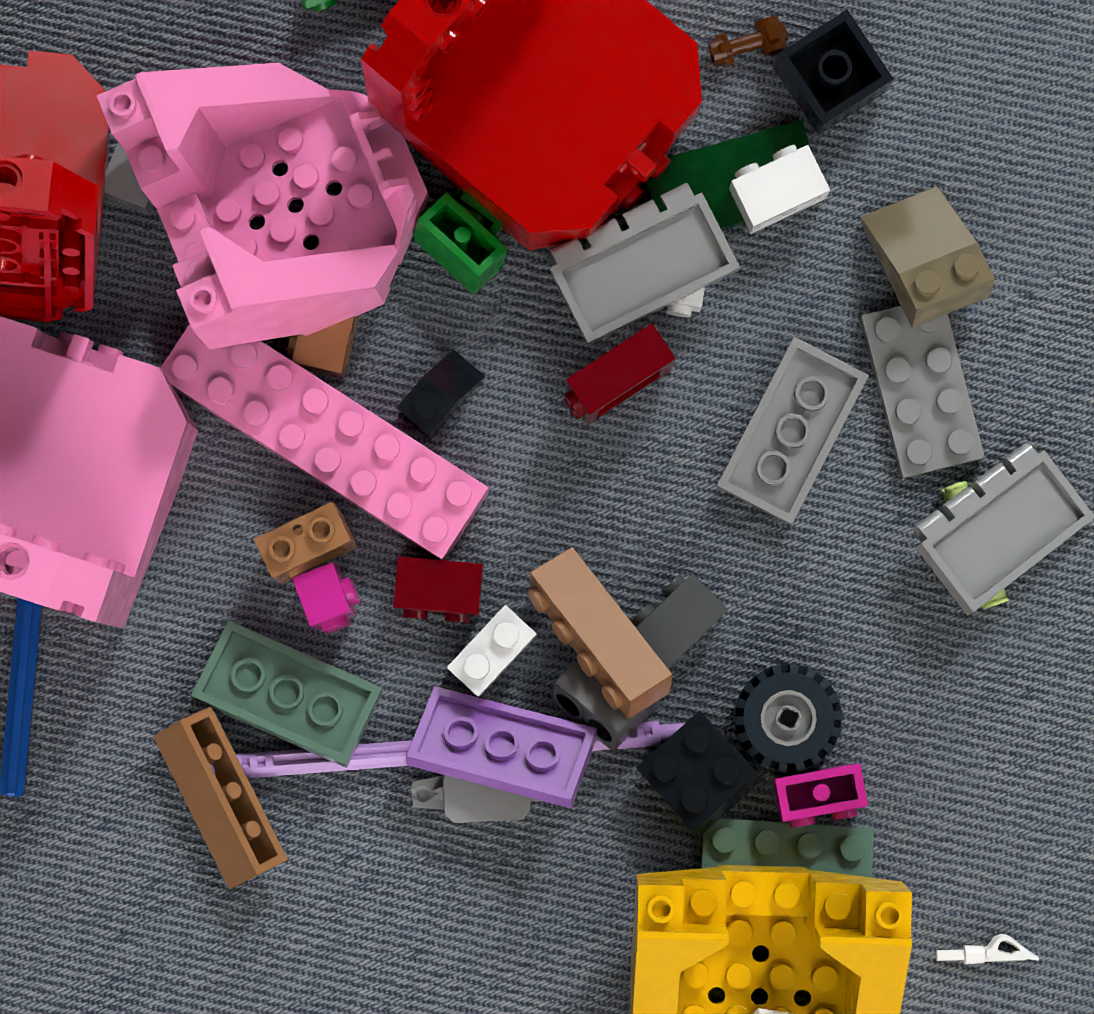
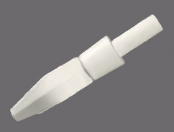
M1005 934L994 936L985 947L963 945V950H936L937 961L963 960L965 965L998 961H1025L1026 959L1039 961L1037 955ZM1003 941L1013 945L1017 950L1008 953L999 950L998 946Z

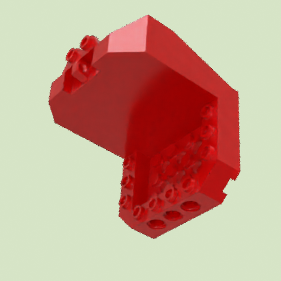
M399 0L388 12L381 24V27L385 30V35H387L382 46L379 48L372 43L361 58L368 101L378 109L380 116L457 188L470 195L503 224L502 229L528 251L563 244L574 238H578V240L586 239L611 213L622 206L629 211L644 193L639 187L641 182L645 183L650 176L656 180L669 166L671 159L666 156L678 136L698 115L702 104L697 42L647 0Z
M29 50L27 67L0 64V284L15 285L13 287L0 285V316L8 319L53 322L62 319L64 308L75 305L74 310L82 313L92 310L94 305L111 131L97 99V95L106 92V90L71 54Z

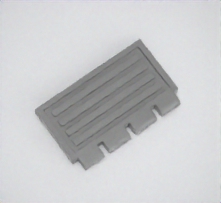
M684 183L660 195V199L666 209L665 211L660 213L652 199L622 214L628 228L627 230L621 231L614 218L601 224L590 236L586 237L590 248L583 250L578 238H574L550 250L556 265L550 267V272L587 345L740 270V266L702 192L694 196L688 183Z
M1024 443L1002 461L1003 465L996 464L972 483L973 489L966 487L942 505V512L939 510L934 511L913 527L915 535L921 541L915 548L967 616L980 608L1094 519L1092 511L1045 450L1037 454L1028 443Z

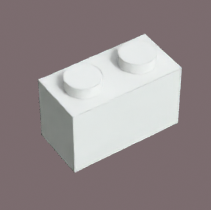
M795 145L788 146L772 156L774 161L760 168L757 163H752L734 173L736 179L731 181L729 190L751 234L827 198L830 188L808 145L798 150Z
M504 605L447 668L475 695L480 697L532 642L537 634L510 608Z

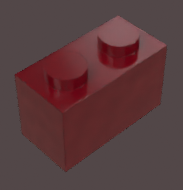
M398 556L393 608L403 610L402 618L428 620V612L445 613L446 622L470 623V616H480L484 565L481 563Z

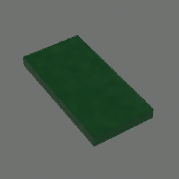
M803 120L669 156L668 158L671 159V163L656 180L650 176L645 182L650 200L653 199L661 213L666 209L660 199V195L684 183H688L694 196L701 192L703 193L721 230L746 224L729 190L731 181L736 179L734 173L752 163H757L760 168L774 161L772 156L776 152L791 145H795L797 150L806 145L810 148Z

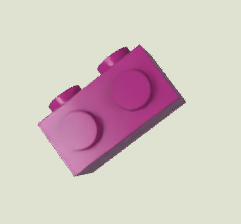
M333 562L292 577L310 627L315 629L321 628L323 632L328 634L349 626L348 618L357 615L354 605L359 604L360 599L355 585L349 577L343 578L340 568Z
M860 763L845 764L771 778L778 818L782 822L790 821L791 828L815 824V816L832 813L833 820L858 816L857 808L868 806Z

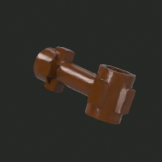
M776 15L769 16L754 23L756 29L754 33L728 40L725 33L715 36L714 41L708 42V49L714 66L723 64L725 68L734 65L733 56L762 48L764 56L776 55L788 47L786 41L789 39L784 22L780 23Z

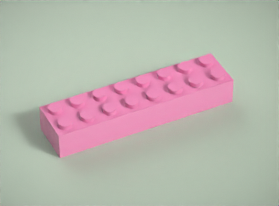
M189 324L161 366V369L165 372L175 390L439 560H446L489 494V487L262 341L209 349L195 334Z

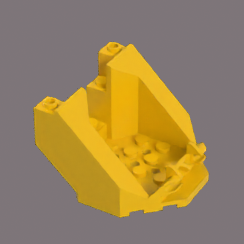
M718 865L711 868L636 874L629 1014H753L758 1008L793 1014H900L912 948V892L901 881L809 870L805 867ZM759 945L765 946L769 951L768 957L764 961H757L752 956L753 949ZM714 987L721 988L725 993L724 999L719 1003H713L708 998L709 991ZM761 988L767 992V1000L764 1003L756 1004L751 1000V994L755 989ZM806 990L810 993V1001L806 1005L795 1003L794 995L797 991Z

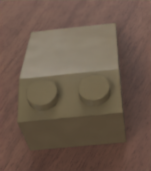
M937 186L860 217L867 236L912 328L990 296L995 278L977 241Z

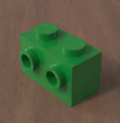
M445 193L416 223L413 240L473 295L503 268L508 249L495 234L484 228L466 207L457 203L448 193Z

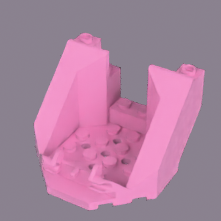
M280 63L140 72L135 74V79L97 95L110 131L125 150L140 189L159 213L178 260V263L172 265L181 286L176 292L192 330L209 349L299 334L308 336L385 303L391 289L390 284L398 265L402 263L413 236L412 231L420 212L426 206L429 194L404 137L380 116L378 109L368 101L366 95L354 91L326 89ZM278 163L288 165V171L283 176H276L273 173V169ZM335 182L342 185L341 193L337 196H330L327 193L328 186ZM295 199L302 200L304 203L303 209L298 213L289 211V204ZM256 216L265 218V224L259 230H254L250 227L251 220ZM310 236L319 238V245L314 250H308L304 247L305 240Z

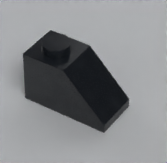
M453 349L420 379L396 408L406 420L432 440L484 380L485 375Z

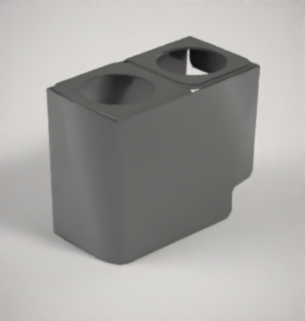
M576 660L555 682L552 703L577 723L597 728V739L609 749L615 751L658 707L659 700L630 719H627L619 708L614 710L610 707L602 694V685L594 675L588 677Z

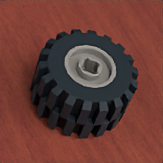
M780 664L769 667L749 680L738 698L735 710L737 735L746 752L752 758L759 761L760 764L783 772L805 770L807 767L815 766L821 762L835 747L834 745L840 737L842 730L843 714L840 700L831 684L823 676L810 668L795 664Z

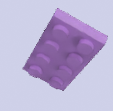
M434 686L406 755L408 766L572 808L597 739V728Z

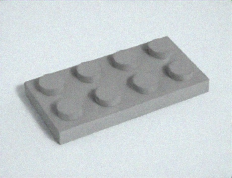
M901 306L861 315L860 321L901 479L984 459L985 455L948 314L914 328L911 327Z
M793 337L716 487L791 526L869 375Z

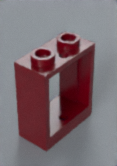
M651 323L567 378L566 392L563 394L565 398L563 400L576 420L584 417L589 425L673 369L676 358Z

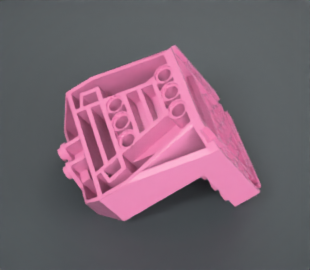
M0 316V592L58 611L74 613L78 617L97 623L125 629L130 611L180 486L198 430L176 390L160 367L123 356L124 352L109 346L99 344L98 350H93V341L86 337L60 331L58 338L44 334L36 327Z

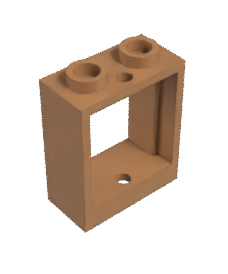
M333 501L254 538L271 577L282 584L291 580L292 577L306 573L358 548L340 508ZM296 525H300V526H301V527H299V528L293 530L294 526H296Z

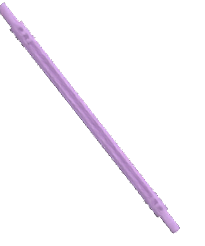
M659 721L642 722L617 749L661 746V742L666 741L685 723L659 725ZM596 739L592 751L611 750ZM412 740L358 744L347 768L305 749L236 754L247 778L408 766L406 755ZM210 764V766H211V768H212V770H213V772H214V774H215V769H214V767Z

